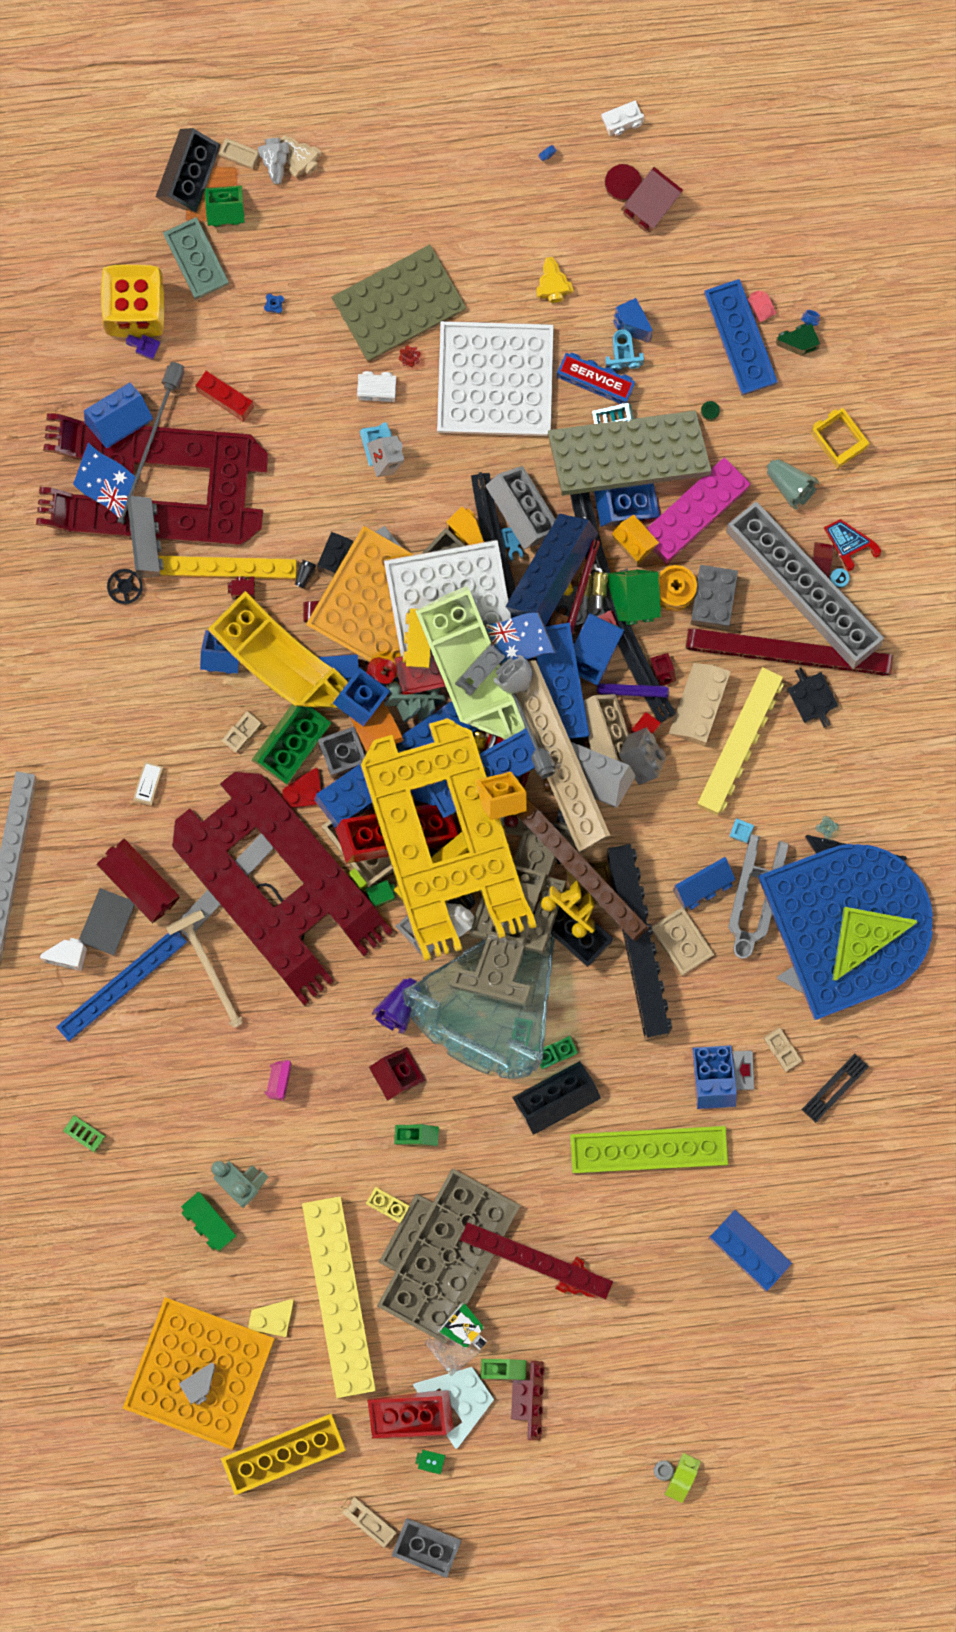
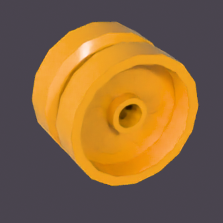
M668 566L659 573L660 606L675 612L687 608L692 603L696 594V578L684 566Z

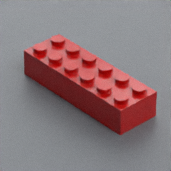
M437 805L415 807L428 849L444 847L458 836L452 815L444 819ZM376 814L342 819L335 828L346 864L389 856Z

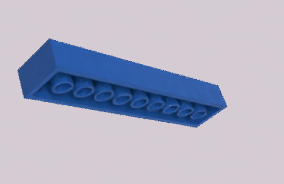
M451 701L402 735L404 741L395 745L398 753L434 743L429 724L447 718L463 728L471 730L473 736H475V732H481L482 730L461 722ZM361 764L316 794L315 802L335 828L342 819L358 817L373 806Z

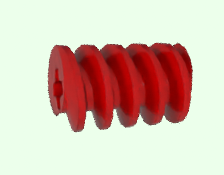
M377 657L369 662L367 674L380 683L388 684L396 677L397 667L391 660Z

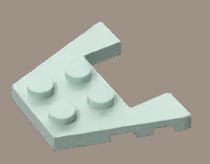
M472 1367L413 1384L418 1393L436 1391L439 1388L441 1391L449 1390L450 1404L462 1420L460 1425L447 1434L455 1449L460 1446L494 1400Z

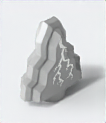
M280 138L265 139V145L258 147L259 156L263 158L264 166L268 168L273 184H281L284 175L283 166L287 160L286 154L289 153V143H281Z

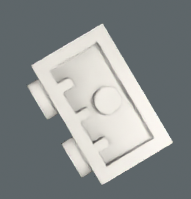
M636 101L601 114L609 136L614 134L615 136L621 135L629 128L636 129L644 123L645 118L644 114H641Z

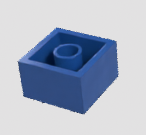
M359 668L333 704L364 726L390 690Z

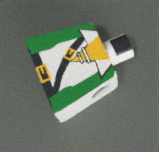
M464 1303L459 1305L438 1330L439 1333L464 1348H467L472 1343L480 1350L487 1342L479 1334L484 1328L483 1325Z

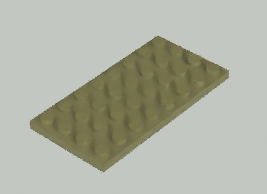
M696 410L635 418L629 422L621 420L548 430L547 435L562 496L711 475V467Z

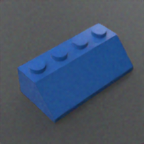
M736 1210L709 1237L723 1253L765 1292L773 1286L792 1264Z

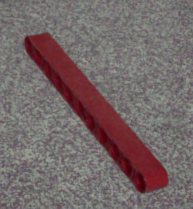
M694 628L687 631L685 647L692 651L890 676L892 674L894 657L890 654L873 652L853 669L832 646Z

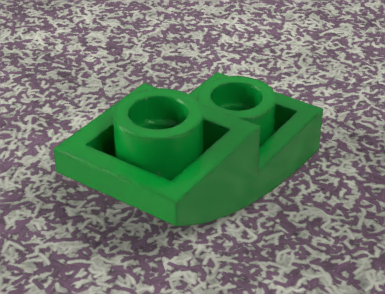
M568 1036L535 1051L534 1054L543 1070L575 1056L579 1052L572 1037Z

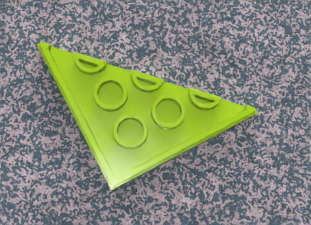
M844 907L832 980H838L915 925L917 920Z

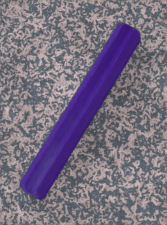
M599 683L597 685V693L601 695L615 694L667 698L669 696V688L666 686Z

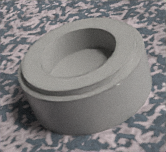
M659 1461L656 1463L654 1475L657 1479L666 1481L672 1477L674 1470L669 1462Z

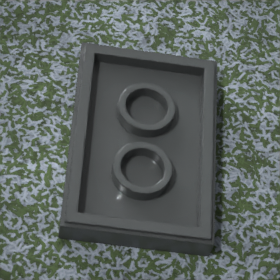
M100 888L79 940L84 945L115 956L135 905L127 898Z

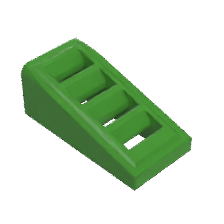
M75 1115L63 1130V1132L94 1153H96L106 1138ZM78 1122L79 1125L73 1133L70 1132L74 1124ZM82 1126H84L85 1130L80 1137L76 1136ZM91 1131L92 1133L89 1135L87 1140L83 1141L82 1139L85 1137L87 1132ZM94 1135H97L98 1137L96 1138L92 1146L89 1145V1142L92 1140Z

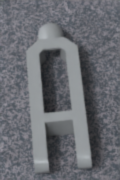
M754 834L750 835L728 925L730 932L735 938L733 946L734 955L740 959L748 958L753 951L754 943L767 935L772 915L765 896L757 931L750 933L740 930L739 921L748 891L750 876L758 878L761 874L782 867L788 849V843L779 841L772 870L756 867L754 862L760 836Z

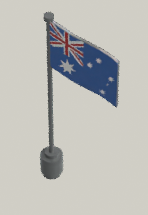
M171 362L166 368L161 382L164 385V389H166V393L136 476L121 464L98 452L89 442L84 452L73 485L87 497L108 508L118 517L117 522L120 524H125L124 518L128 510L127 496H133L170 391L179 390L183 380L185 367L179 363Z
M539 613L522 614L509 620L488 624L487 620L482 621L491 644L505 655V658L499 663L500 666L511 657L513 660L517 659L516 655H522L528 660L542 654L556 653ZM513 693L512 696L535 747V751L531 756L532 763L537 774L542 779L548 778L555 774L554 762L548 750L539 749L517 695Z

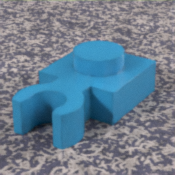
M510 527L500 529L504 548H510V561H513L512 554L515 552L522 559L523 552L518 548L521 544Z

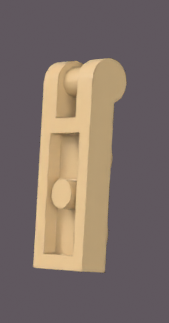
M353 1497L350 1501V1506L347 1509L345 1508L342 1513L384 1548L397 1532L358 1499ZM357 1508L362 1511L358 1518L353 1514Z

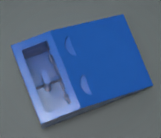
M591 613L588 615L574 644L579 677L596 685L600 683L624 629Z
M731 1045L693 1048L697 1109L736 1107L737 1092Z

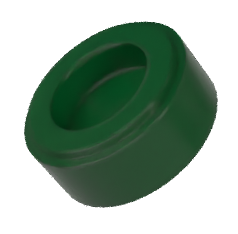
M707 401L702 405L701 416L705 420L713 421L719 416L720 408L716 402Z

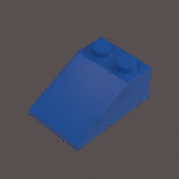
M654 483L594 491L601 527L620 525L621 522L632 515H635L639 521L655 519L660 516Z

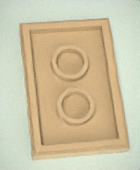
M683 907L652 926V932L681 976L714 956V953Z

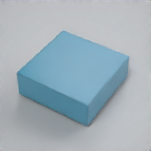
M736 818L729 837L747 844L754 825Z

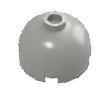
M516 655L518 658L515 660L512 657L509 658L496 671L498 676L497 679L494 678L493 680L505 692L511 694L523 692L530 686L533 675L532 668L522 655Z

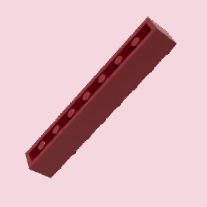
M468 1222L460 1239L462 1243L603 1300L607 1299L613 1284L612 1280Z

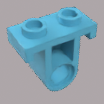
M623 329L615 332L612 342L614 360H610L609 356L606 357L605 367L618 371L622 367L636 369L643 365V353H639V357H634L631 334ZM619 338L626 339L627 343L619 344L617 340Z

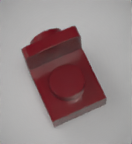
M669 653L650 658L660 686L676 681L675 669Z

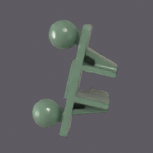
M391 682L386 687L390 690L388 693L390 697L384 704L385 706H397L404 722H408L417 713L418 722L420 723L431 716L435 707L445 700V696L439 695L440 688L425 691L426 695H400L402 690L400 684Z
M216 1161L211 1166V1171L215 1175L214 1180L242 1208L248 1205L258 1194L259 1189L269 1177L261 1171L254 1179L259 1170L253 1165L245 1173H241L229 1161L226 1164L222 1161Z

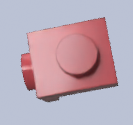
M755 291L747 298L759 322L776 314L769 295L764 291Z

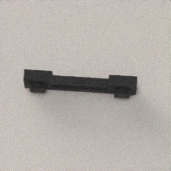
M854 1053L801 1110L816 1123L869 1066ZM846 1072L850 1079L824 1104L820 1098Z

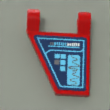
M841 519L824 527L826 534L848 572L852 571L855 566L849 556L869 547L874 558L881 555V549L875 541Z

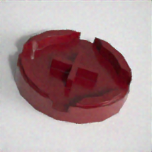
M618 164L607 172L605 188L608 195L613 199L625 201L631 197L641 184L642 178L639 171L633 166Z

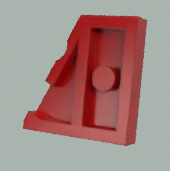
M318 767L282 789L283 800L291 809L318 805L315 802L316 794L321 791Z

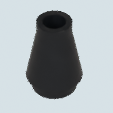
M302 559V562L298 565L294 585L305 589L307 583L316 572V564Z

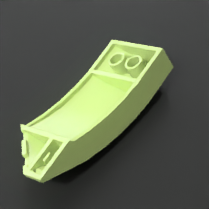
M468 586L453 591L416 610L460 721L503 739H507L525 729L512 694L500 689L493 680L494 678L497 679L496 671L500 664L477 687L471 696H468L462 687L459 688L455 685L458 678L491 643ZM470 677L466 680L470 685L474 682Z

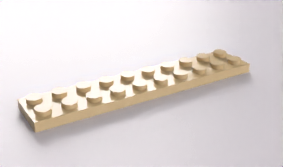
M536 660L530 661L528 663L533 672L530 686L527 690L518 692L516 695L539 749L548 750L554 762L555 774L547 779L578 852H582L609 837L610 834Z

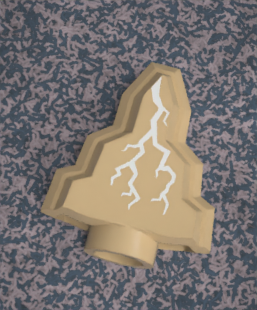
M285 135L280 139L281 143H289V153L286 154V161L290 165L289 171L295 178L304 172L309 175L318 167L316 161L322 152L317 147H310L306 143L299 144L294 138Z

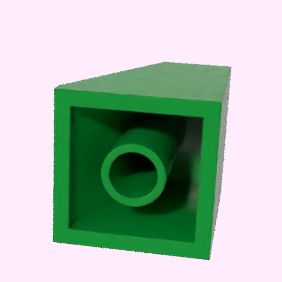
M635 569L606 573L619 621H626L627 625L638 624L639 620H642V622H653L654 618L661 617L659 572Z

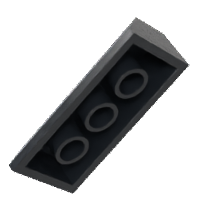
M194 128L180 129L155 197L170 206L196 213L221 144Z
M559 906L550 934L588 968L612 944L614 939L597 923H595V931L593 933L587 930V934L584 937H575L572 933V927L579 922Z
M581 1061L512 1098L526 1125L534 1135L601 1099V1096L594 1081Z

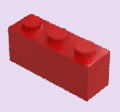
M208 371L204 372L195 385L198 393L242 422H244L254 408L251 399Z

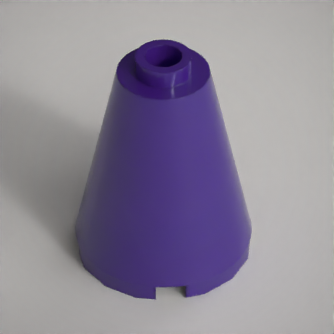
M412 978L403 979L374 1008L372 1015H377L375 1019L392 1031L394 1028L399 1029L398 1033H405L420 990L418 982Z

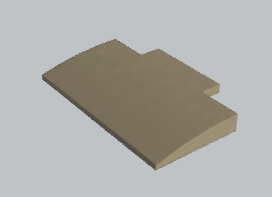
M453 1168L434 1202L415 1194L409 1205L410 1207L379 1260L380 1264L395 1271V1274L377 1307L446 1344L449 1338L439 1333L438 1330L461 1303L468 1304L494 1256L460 1242L467 1222L504 1237L520 1208V1205Z

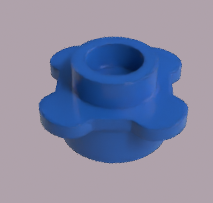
M267 294L264 310L266 312L281 313L284 297Z
M806 310L803 313L801 320L806 325H819L820 314L818 312Z

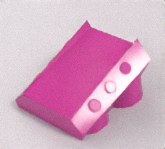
M289 1060L277 1061L269 1065L271 1073L267 1091H264V1093L270 1099L285 1100L292 1066Z

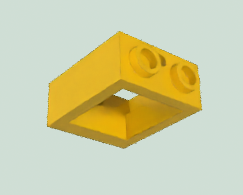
M844 408L833 410L824 421H817L813 424L811 435L837 469L866 450L870 444ZM840 419L858 443L837 457L820 435V432Z

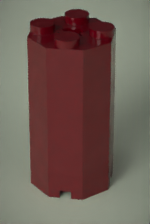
M125 838L116 845V848L114 846L110 847L105 853L107 856L103 857L96 864L152 924L165 915L164 912L170 910L180 899L175 890Z

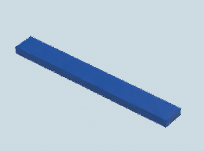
M179 931L171 935L168 932L57 1025L56 1028L70 1042L188 942Z

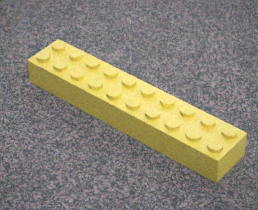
M341 1196L302 1203L336 1397L342 1398L376 1391Z

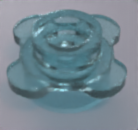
M824 816L822 822L817 824L815 829L817 832H821L824 838L830 839L832 833L838 829V824L834 823L828 816Z

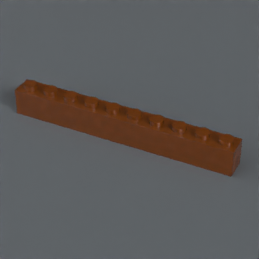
M526 796V811L516 815L632 940H638L649 927Z

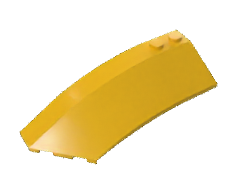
M246 591L207 629L253 675L294 706L338 708L333 702L348 682L334 667L328 666L288 634Z

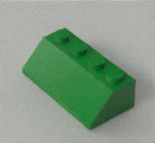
M292 704L251 761L281 782L288 784L331 722L312 707L294 706Z

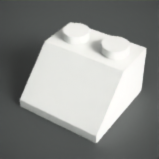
M70 938V941L63 940L42 953L40 959L44 963L82 971L87 948L81 940Z

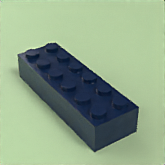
M559 513L505 606L513 617L527 613H539L544 626L547 624L588 553L593 540L599 534L589 520Z

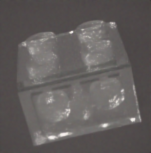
M431 1338L424 1342L450 1376L481 1352L472 1343L467 1348H464L451 1339H448L446 1344Z

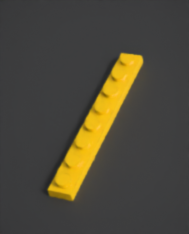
M159 556V559L163 560L164 570H160L161 576L250 578V576H254V578L296 579V559Z

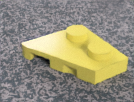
M290 1299L252 1310L248 1328L257 1332L287 1337L294 1300Z

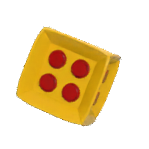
M112 265L103 268L101 310L102 324L107 335L114 337H128V335L134 337H142L143 335L155 337L163 334L164 289L163 275L159 267L152 265Z

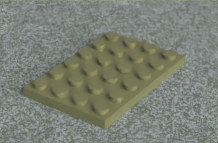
M431 245L414 252L331 297L367 362L441 324V321L444 322L466 310V306Z

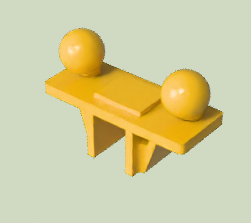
M577 880L570 886V890L564 893L551 886L550 896L544 897L541 901L542 909L548 912L553 911L557 903L566 913L579 922L572 927V933L575 937H584L587 934V930L593 933L595 931V923L589 917L594 909L592 895L588 892L582 898V904L577 907L574 903L581 898V888Z

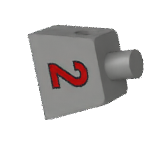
M384 437L367 443L376 477L395 474L404 462L403 445L398 440V437Z

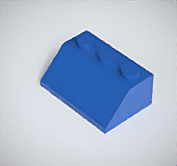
M131 383L126 384L84 410L85 424L106 448L153 421V417L142 395Z
M726 857L676 884L673 892L684 909L689 908L692 910L700 905L699 902L706 899L708 901L716 896L715 892L721 889L724 892L733 887L732 883L735 881V877Z

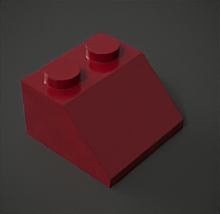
M407 1047L387 1055L369 1066L387 1101L426 1081Z

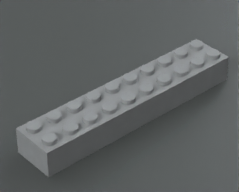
M757 501L728 524L726 533L853 669L881 647L884 637Z

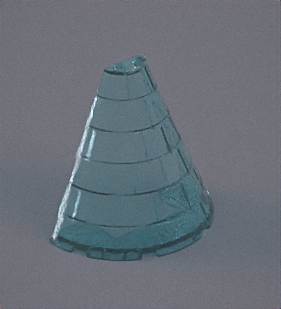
M550 934L544 954L526 949L524 951L514 982L531 986L526 1007L451 987L457 968L476 972L486 940L483 939L482 942L467 949L459 957L404 989L405 1006H410L412 1010L410 1013L411 1018L435 1045L441 1043L448 1049L447 1054L468 1067L485 1074L494 1071L500 1078L519 1079L530 1076L532 1071H537L543 1060V1043L545 1040L547 1004L555 938Z

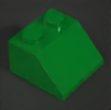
M242 185L205 188L207 226L217 227L222 224L238 225L245 223Z

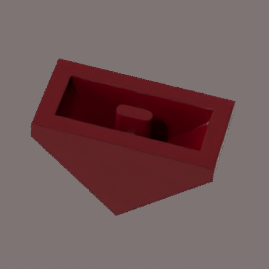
M815 542L812 561L829 578L833 560V545Z

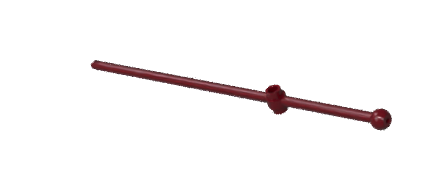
M596 539L592 542L568 620L571 634L574 630L600 545L598 540L594 549ZM530 771L520 777L519 783L524 789ZM517 815L505 816L503 820L504 825L515 828L518 824Z

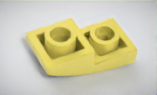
M377 1187L374 1188L366 1202V1205L398 1223L402 1221L410 1207Z

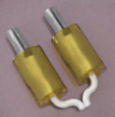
M593 564V568L599 572H594V576L590 574L581 603V610H587V599L592 596L596 597L595 608L602 609V598L607 595L608 573L602 572L600 568H597L596 564ZM583 573L579 574L578 587Z

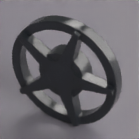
M120 569L109 577L107 591L112 600L126 605L135 602L141 596L143 590L142 580L138 579L140 589L133 587L131 583L133 576L138 579L136 572L130 569ZM123 572L131 573L128 579H120L117 574ZM115 577L118 581L117 588L110 591V583ZM131 591L138 592L136 597L127 601L128 594ZM120 592L124 595L125 601L116 599L112 594Z

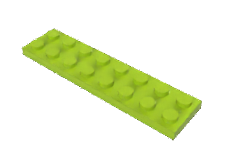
M726 1126L570 1134L572 1174L728 1165Z

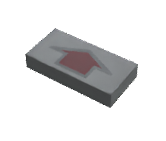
M733 1051L736 1090H754L753 1052Z

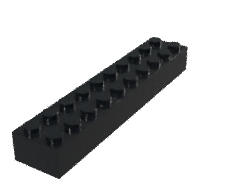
M631 844L608 848L606 855L614 891L649 927L636 941L632 940L622 929L644 1039L649 1041L668 1037L672 1030L671 1019L666 1016L668 1011L667 1000L662 997L665 991L664 984L658 978L659 973H661L659 961L655 962L654 959L657 951L655 942L651 943L650 939L653 932L651 923L647 924L646 920L649 916L647 904L643 905L642 901L645 897L644 888L639 886L638 882L640 881L641 874L639 867H635L637 860L636 850L631 848Z

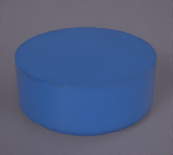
M551 145L543 150L538 157L544 162L552 157L557 150L554 145Z

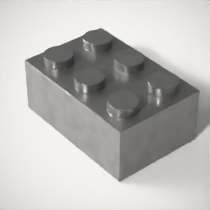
M700 565L690 625L728 631L738 574L737 570Z
M406 1518L391 1556L447 1578L461 1539Z

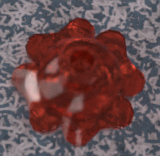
M406 345L405 349H400L398 359L402 361L403 366L414 367L415 364L420 363L421 353L417 351V347Z

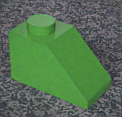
M481 1359V1379L525 1380L526 1360Z

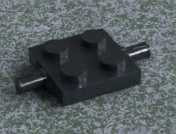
M802 667L799 670L796 669L795 672L800 681L787 688V691L803 722L806 723L812 719L819 718L823 728L830 726L831 724L826 714L838 707V704L822 672L806 677Z

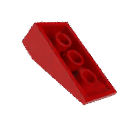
M449 1390L428 1391L367 1400L372 1439L447 1435L454 1429Z

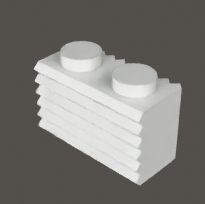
M365 371L362 374H358L357 400L395 402L396 376L389 372L374 375L373 372Z

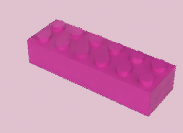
M724 457L711 469L710 476H703L646 528L659 542L653 551L667 565L749 490L750 483Z

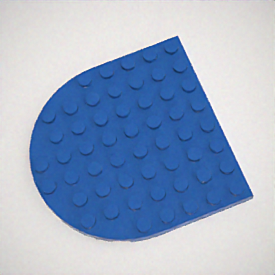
M840 845L758 876L814 1020L895 989L903 984L919 968L928 952L933 933V912L928 893L918 875L902 859L887 850L871 845ZM844 907L917 920L915 925L838 980H832Z

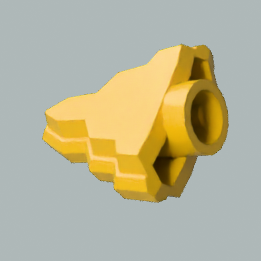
M547 257L543 265V275L540 277L539 286L536 288L537 298L548 299L549 303H558L564 300L563 296L574 293L572 283L567 281L566 275L560 272L559 265L555 259Z

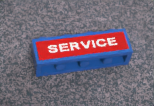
M565 353L556 378L618 404L628 402L635 386V381H633L632 377L625 374L622 376L616 374L615 370L605 367V369L599 367L596 362L580 359L581 357L575 353Z

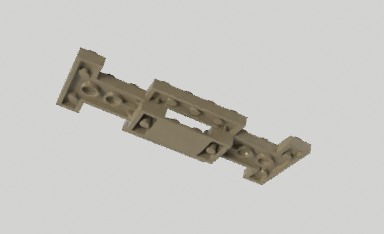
M518 817L517 826L515 828L506 826L505 831L508 834L522 837L513 862L524 897L532 913L534 912L539 894H542L534 915L537 927L530 929L527 923L528 920L524 916L520 918L524 931L519 932L514 919L513 923L516 934L512 935L509 931L508 923L504 922L501 924L506 936L499 939L482 895L472 928L469 932L472 937L486 940L476 972L457 968L451 987L526 1007L531 986L514 981L525 949L544 954L559 905L556 903L553 911H545L541 907L542 899L550 896L551 886L564 893L567 883L563 880L550 878L556 857ZM552 823L577 849L568 826Z

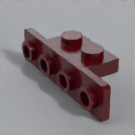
M531 1361L530 1380H513L511 1419L528 1420V1440L540 1441L542 1435L541 1416L543 1414L542 1396L544 1394L543 1376L545 1373L543 1361Z

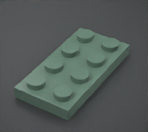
M197 217L163 232L166 242L195 300L229 285Z

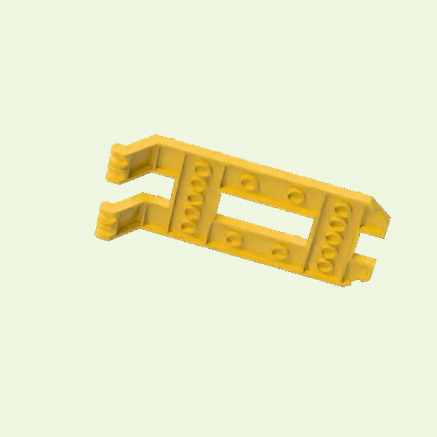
M448 718L429 724L434 743L398 753L393 736H386L372 742L361 763V769L409 922L424 961L431 959L427 946L432 944L436 957H441L439 942L442 945L444 954H449V948L445 940L452 939L456 952L462 950L459 937L450 920L445 901L481 891L488 914L499 939L506 936L501 924L504 922L508 923L509 931L512 935L516 934L513 923L514 919L519 932L524 931V926L520 920L524 916L528 920L527 923L530 929L537 927L533 913L524 897L500 818L490 820L481 805L475 780L486 778V774L471 730L463 728ZM446 780L469 853L432 863L410 791Z

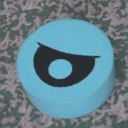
M835 569L830 575V581L837 588H843L849 582V574L844 569Z

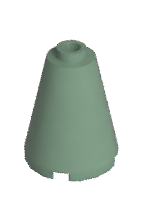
M780 459L772 460L767 465L768 476L793 509H798L797 505L799 504L804 505L817 490L814 486L816 483L819 485V480Z

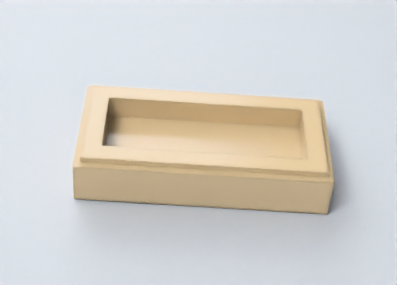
M225 138L218 156L253 170L259 158V152Z

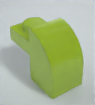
M683 1453L668 1484L665 1495L683 1503L696 1477L701 1461Z

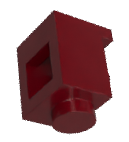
M250 576V580H247L245 577H237L235 580L228 582V594H231L232 599H237L245 591L255 599L254 576Z

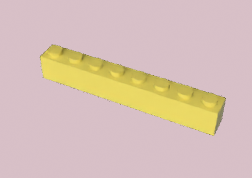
M762 667L697 803V807L716 816L719 811L724 812L728 803L724 800L727 794L732 795L736 786L733 784L735 777L740 778L744 769L741 767L743 760L748 761L752 753L749 748L751 744H756L760 736L757 731L759 727H764L768 719L765 714L767 710H772L776 702L773 697L775 693L780 694L784 685L781 682L782 676Z

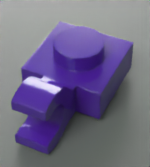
M128 335L126 339L127 345L137 348L136 354L150 360H154L161 344L159 341L145 335L141 339Z

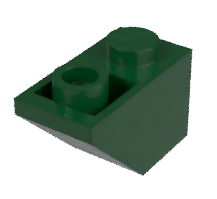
M812 324L799 325L796 327V330L791 332L788 330L778 334L775 342L777 346L800 356L818 350L820 347L819 339Z

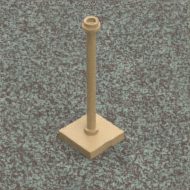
M198 910L166 926V929L170 935L181 929L183 932L186 931L231 1019L229 1025H232L234 1028L243 1023L242 1016H237L193 930V923L204 918L202 911Z

